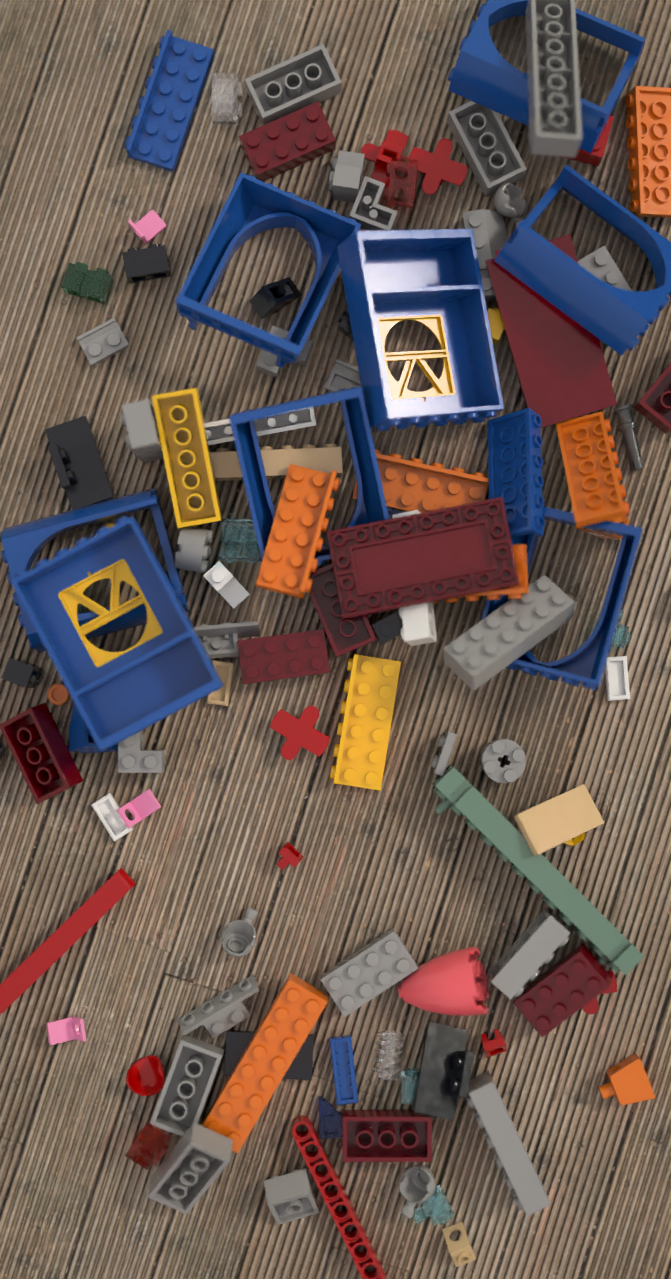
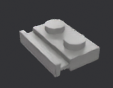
M115 318L76 337L92 367L130 347Z
M337 359L325 390L335 392L344 388L361 387L358 367Z
M446 731L445 735L441 734L437 745L441 747L439 754L434 755L430 766L434 768L433 773L443 776L457 734Z

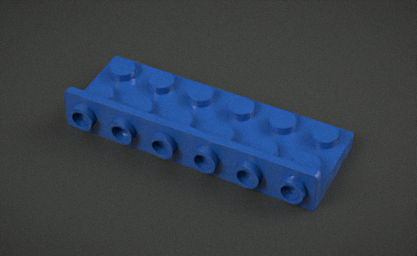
M167 30L165 36H162L160 39V52L153 59V72L151 76L147 77L145 89L147 90L145 96H141L138 108L140 110L138 116L133 118L131 125L133 130L131 136H127L124 148L129 158L173 172L214 50L175 37L172 31Z
M530 408L488 420L489 499L503 498L510 538L531 533L538 537L543 536V528L545 526L543 518L544 499L542 497L544 481L541 469L543 466V459L541 457L542 438L540 436L542 420Z

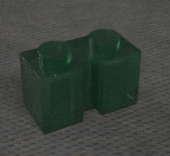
M76 262V264L69 263L62 283L64 292L106 305L113 284V279L109 272L101 268H97L94 271L88 270L89 266L81 262Z

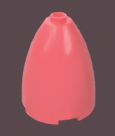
M475 946L455 950L420 965L417 970L401 981V985H398L399 997L414 1007L443 1015L471 1016L487 1014L488 1006H485V1001L489 998L488 981L485 966L482 965V962L477 957L480 956L479 949Z

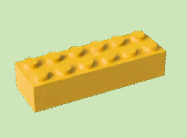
M198 387L153 395L152 401L177 528L221 521L222 512Z

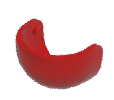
M148 1055L131 1065L126 1075V1083L131 1091L141 1096H151L162 1090L165 1083V1070L159 1057Z

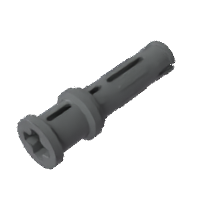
M633 404L614 408V412L618 416L620 424L618 430L622 432L631 471H635L645 467L635 430L637 422L634 421L632 413Z

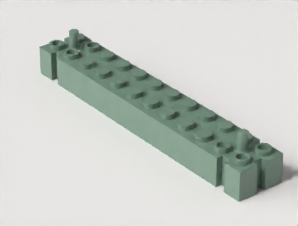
M450 765L444 771L443 776H439L432 783L435 786L433 791L443 800L434 810L441 815L450 807L459 817L463 814L466 817L464 822L474 832L479 830L482 833L479 837L488 846L492 847L495 845L498 848L495 853L506 863L511 861L513 863L511 868L522 879L526 876L529 879L526 883L538 895L542 892L544 894L542 899L553 910L558 908L560 911L557 914L569 926L574 924L573 930L585 942L591 941L588 945L599 955L597 960L602 966L607 963L617 974L622 971L627 975L645 957L542 854L534 857L524 836L453 766Z

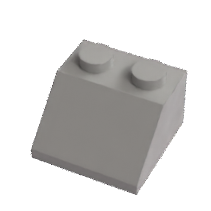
M296 1169L289 1174L275 1175L264 1181L267 1204L277 1225L320 1213L312 1182L306 1169Z

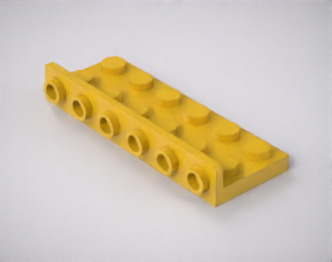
M354 654L353 658H349L347 671H351L350 680L345 679L344 692L348 693L347 700L342 701L340 714H344L343 723H338L337 735H340L341 738L340 744H335L333 757H337L336 766L332 765L330 778L334 779L333 784L381 791L400 672V661Z

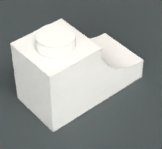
M220 561L203 575L233 609L250 595Z

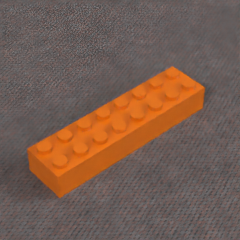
M292 973L289 974L204 1117L201 1126L233 1140L232 1151L238 1154L328 1003V995Z

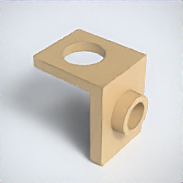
M463 1222L442 1229L449 1253L456 1267L476 1260ZM453 1231H460L462 1236L458 1241L450 1240V1234Z

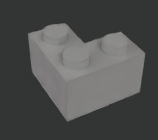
M339 150L338 158L334 157L332 171H330L329 191L332 192L333 200L355 203L360 190L365 154Z
M367 176L364 177L349 218L360 223V228L366 231L393 230L398 211L380 205L385 191V183Z
M273 325L269 332L284 340L288 335V331ZM306 340L298 359L294 363L306 366L313 349V341ZM262 350L256 365L259 372L278 379L282 367L276 366V355Z
M143 729L118 743V773L165 772V750H143Z

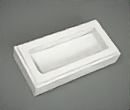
M627 656L607 658L605 665L607 701L630 699Z
M111 793L91 804L113 841L118 840L133 830L132 827L129 829L126 827L116 810L120 807Z

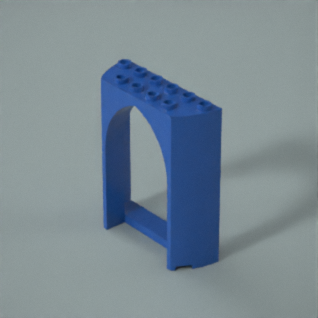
M488 0L486 4L482 3L478 11L477 21H472L468 31L469 36L464 37L461 41L460 53L455 68L451 69L448 76V81H451L449 91L529 126L528 75L513 67L500 55L492 42L489 28L499 21L525 15L528 0ZM575 8L577 30L630 52L603 108L580 98L582 141L579 149L592 153L642 54L645 38Z
M568 165L563 168L556 181L525 220L517 225L512 236L507 240L494 260L621 356L627 349L630 351L634 349L639 342L637 339L638 335L640 337L644 335L649 328L647 324L652 325L659 316V311L657 310L662 311L669 302L667 296L671 297V242ZM563 189L644 251L654 271L656 289L629 291L607 284L531 228Z
M240 173L175 301L177 310L181 317L185 316L190 322L188 326L192 330L196 331L199 323H202L276 355V366L280 368L284 367L285 363L293 364L298 359L341 269L337 246L353 233L359 231L361 224L352 218L341 216L331 209L320 207L313 201L299 198L292 192H285L273 184L262 182L252 175ZM287 227L295 228L309 244L314 256L316 273L312 285L284 340L210 308L208 305L232 257L244 242L260 232Z
M362 387L339 389L331 393L254 410L248 409L229 416L262 560L276 509L270 495L254 424L256 419L340 401L357 484L355 507L345 528L389 519ZM329 543L322 544L321 552L316 551L315 559H318L317 565H322L326 563L325 560L331 559Z
M156 488L7 527L1 532L4 548L1 554L4 563H8L10 572H7V577L10 585H12L11 580L16 578L14 575L25 569L30 571L38 553L58 535L75 528L151 508L171 585L186 613L189 612L178 568L175 567V556ZM15 591L13 593V600L15 605L19 606L21 612L18 615L21 627H25L31 649H36L39 653L47 651ZM145 603L84 636L88 640L147 624ZM95 612L77 614L79 626L92 621L100 615Z
M543 507V518L545 520L576 526L574 513ZM603 521L581 527L622 536L601 615L590 637L580 648L562 659L543 663L531 650H528L506 668L516 670L519 667L520 671L537 676L539 672L540 676L553 681H558V678H562V682L579 687L580 683L583 684L582 687L592 690L600 687L643 528L612 521ZM534 533L511 538L512 545L526 544L528 574L539 539ZM500 595V600H486L481 620L510 600L508 595Z

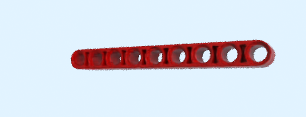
M122 867L0 984V1015L136 884Z
M303 1115L296 1117L292 1126L293 1137L362 1279H388L311 1120ZM304 1124L308 1127V1130L306 1132H299L296 1127ZM313 1144L318 1149L315 1152H309L306 1147ZM322 1164L327 1167V1170L319 1172L316 1170V1167ZM328 1185H335L337 1187L334 1192H329L325 1188ZM338 1205H344L347 1209L339 1212L335 1208ZM348 1225H354L356 1230L348 1232L345 1228ZM363 1245L366 1249L358 1252L355 1247ZM373 1265L376 1269L368 1272L365 1270V1267Z

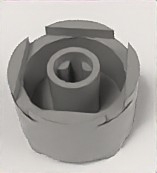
M190 526L182 527L177 542L179 547L178 552L176 551L175 567L206 573L209 561H206L208 557L211 558L213 545L209 544L212 543L213 530Z
M502 738L495 739L486 744L482 749L480 765L488 778L499 783H510L518 779L525 769V752L514 741ZM506 755L505 759L508 760L507 764H502V766L500 767V762L498 761V758H503V756Z

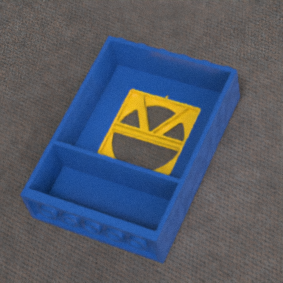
M473 229L356 231L339 244L337 249L370 429L377 428V431L390 430L391 427L397 426V430L410 428V425H416V428H423L432 423H435V426H444L448 422L460 425L467 423V420H472V423L484 422L485 418L497 416L496 412L503 410L504 404ZM403 320H413L425 325L434 334L441 350L385 353L384 344L389 330L396 323ZM425 359H443V368L439 379H437L427 365ZM406 361L399 382L391 375L387 362ZM415 361L433 386L427 391L415 392L407 389Z
M128 516L115 521L116 525L109 529L106 526L95 532L96 536L90 539L85 537L75 543L76 546L72 549L64 548L56 552L55 558L49 561L46 558L35 564L36 568L30 571L25 569L14 575L16 578L11 580L17 595L100 751L112 747L225 686L138 521L133 517L128 518ZM110 578V611L83 595L85 589L98 580ZM124 581L130 584L139 595L119 606L120 582ZM145 603L147 611L146 629L142 638L133 647L122 652H108L97 648L84 636ZM78 604L84 605L100 616L79 626L77 618Z

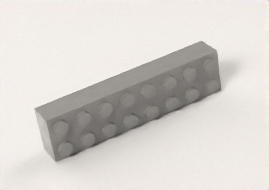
M528 0L525 17L530 154L575 158L582 141L575 0Z

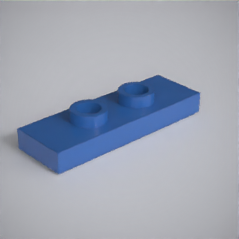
M351 1035L329 1037L337 1105L359 1103Z

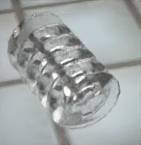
M389 1030L377 1032V1035L383 1039L376 1041V1044L381 1046V1049L375 1050V1053L379 1054L380 1058L374 1059V1062L378 1063L379 1066L373 1067V1071L378 1073L377 1077L380 1079L398 1080L400 1075L397 1072L401 1069L398 1063L402 1061V1057L398 1054L403 1052V1048L399 1045L404 1044V1039L401 1038L404 1034Z

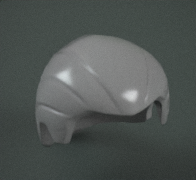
M507 182L497 189L494 196V205L498 213L513 218L517 227L521 221H524L522 214L526 202L525 199L520 197L523 190Z
M248 907L243 920L229 922L226 929L222 932L221 944L230 956L242 957L253 949L256 942V930L252 923L258 915L256 909Z
M415 1165L408 1168L399 1182V1190L406 1199V1204L401 1209V1213L409 1219L414 1214L416 1204L428 1200L435 1191V1178L432 1172L423 1165Z

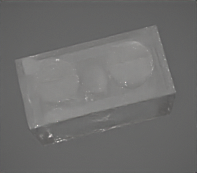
M212 73L211 118L213 124H238L239 117H242L243 105L239 103V96H243V82H239L238 74Z

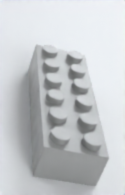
M543 575L529 585V594H521L522 598L510 599L444 647V663L473 691L574 617L575 601L547 576Z
M489 1071L470 1079L467 1101L471 1109L476 1107L473 1110L476 1120L481 1129L485 1128L483 1133L490 1149L495 1148L492 1150L500 1170L504 1169L502 1170L504 1179L514 1196L519 1211L524 1209L526 1215L529 1216L550 1206L551 1203Z

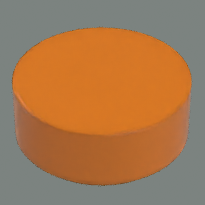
M54 684L48 690V699L54 705H63L70 699V693L64 684Z

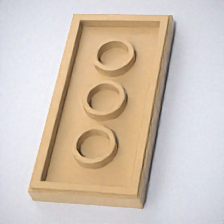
M585 784L514 816L534 857L605 823Z

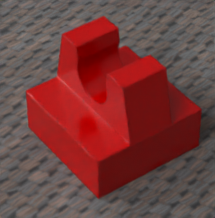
M287 842L278 852L282 857L276 865L283 870L290 863L295 868L302 860L303 855Z
M498 1029L494 1030L495 1038L493 1040H489L485 1033L481 1034L482 1045L487 1058L507 1051L505 1040Z

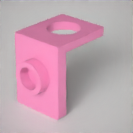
M153 209L136 224L131 219L128 221L132 231L145 245L167 227Z
M148 789L116 811L129 829L161 808V805L151 790ZM125 810L132 814L133 820H129L126 817Z
M72 1016L46 1023L50 1045L74 1039L82 1042L86 1041L82 1018Z

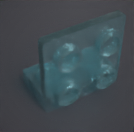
M222 519L219 560L229 563L236 561L257 563L262 561L253 520Z

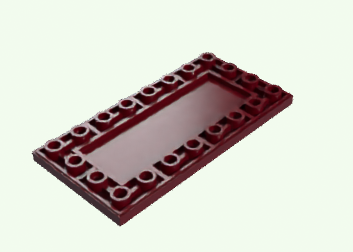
M570 234L548 241L578 263ZM495 258L486 260L485 264L527 408H530L541 417L542 425L540 428L616 405L617 402L600 340L494 261Z
M502 497L327 531L342 619L520 585Z

